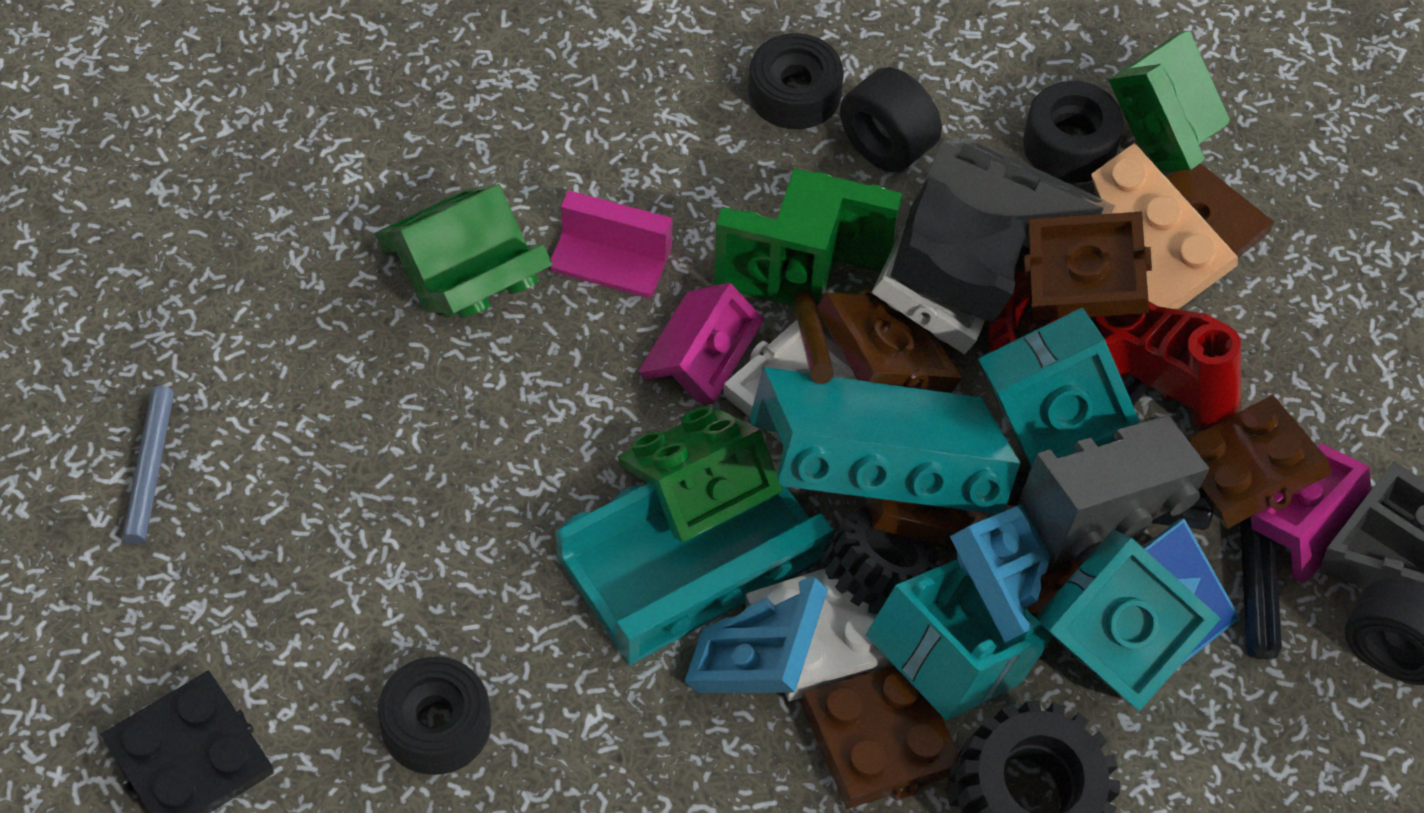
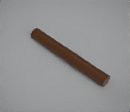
M800 291L794 296L793 304L810 376L815 383L825 384L833 378L834 371L819 312L816 309V300L811 292Z

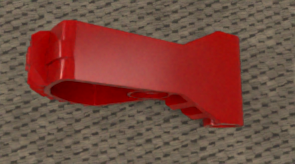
M1025 267L1021 272H1015L1013 295L994 323H989L988 342L991 347L990 353L1016 340L1022 319L1032 305L1031 279H1026ZM1150 301L1149 313L1090 317L1105 339L1119 374L1131 373L1132 376L1141 380L1148 388L1152 386L1159 390L1166 400L1171 401L1175 399L1190 407L1192 422L1200 430L1204 431L1241 411V339L1238 333L1230 326L1206 313L1160 307ZM1058 319L1049 320V321H1048V324H1050V323H1052V322H1054V321H1056V320H1058Z

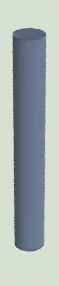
M155 386L151 389L122 540L125 543H146L174 397L173 390L165 386Z

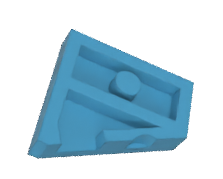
M1020 504L970 525L950 536L957 550V560L961 569L973 580L1005 643L1029 630L1030 623L1023 616L1024 610L1029 605L1038 601L1041 591L1040 579L1046 573L1051 558L1024 504Z
M808 577L798 582L800 593L774 605L768 598H765L746 607L741 614L735 617H726L703 628L684 682L698 693H795L828 589L816 577Z

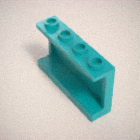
M763 367L749 419L753 426L764 431L777 432L783 444V453L776 477L781 486L993 514L1005 511L1020 461L982 398L833 377L825 384H817L811 379L810 373Z
M647 483L641 487L631 486L626 488L612 502L591 513L581 512L572 516L563 524L562 528L556 531L555 535L557 559L630 666L745 604L746 593L790 580L821 563L822 556L825 553L823 551L832 539L834 530L821 513L809 518L789 489L782 486L783 492L682 543L673 537L655 488Z

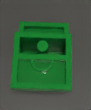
M794 168L777 220L763 217L753 211L721 208L716 223L714 286L730 282L740 294L793 307L794 296L798 292L805 290L814 295L818 306L827 292L836 261L879 272L882 271L896 242L903 193L887 190L878 185H865L835 178L822 172H809Z
M500 184L468 188L374 232L384 252H397L424 311L443 313L445 318L458 314L459 318L462 319L488 308L491 305L488 296L492 294H498L508 290L509 294L523 291L540 281L537 275L538 272L553 265L544 244H526Z

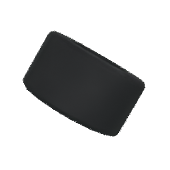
M893 67L879 68L849 91L841 100L839 115L843 129L851 144L866 160L877 168L889 173L903 172L930 150L941 138L942 122L933 99L917 80L902 70Z
M1061 81L1044 88L1032 100L1023 137L1026 157L1034 168L1066 183L1091 181V174L1113 159L1117 154L1124 126L1121 107L1111 94L1094 84L1082 81ZM1058 127H1078L1088 132L1089 135H1069L1059 130Z

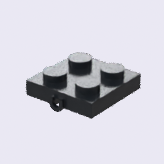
M209 670L100 734L103 744L125 777V779L121 780L125 791L134 804L140 801L147 813H210L274 774L272 764L251 734L254 732L252 725L247 723L241 709L235 710Z

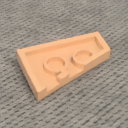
M1135 143L1091 174L1097 196L1115 205L1112 213L1142 211L1145 247H1151L1152 271H1146L1148 301L1160 307L1179 309L1238 266V256Z

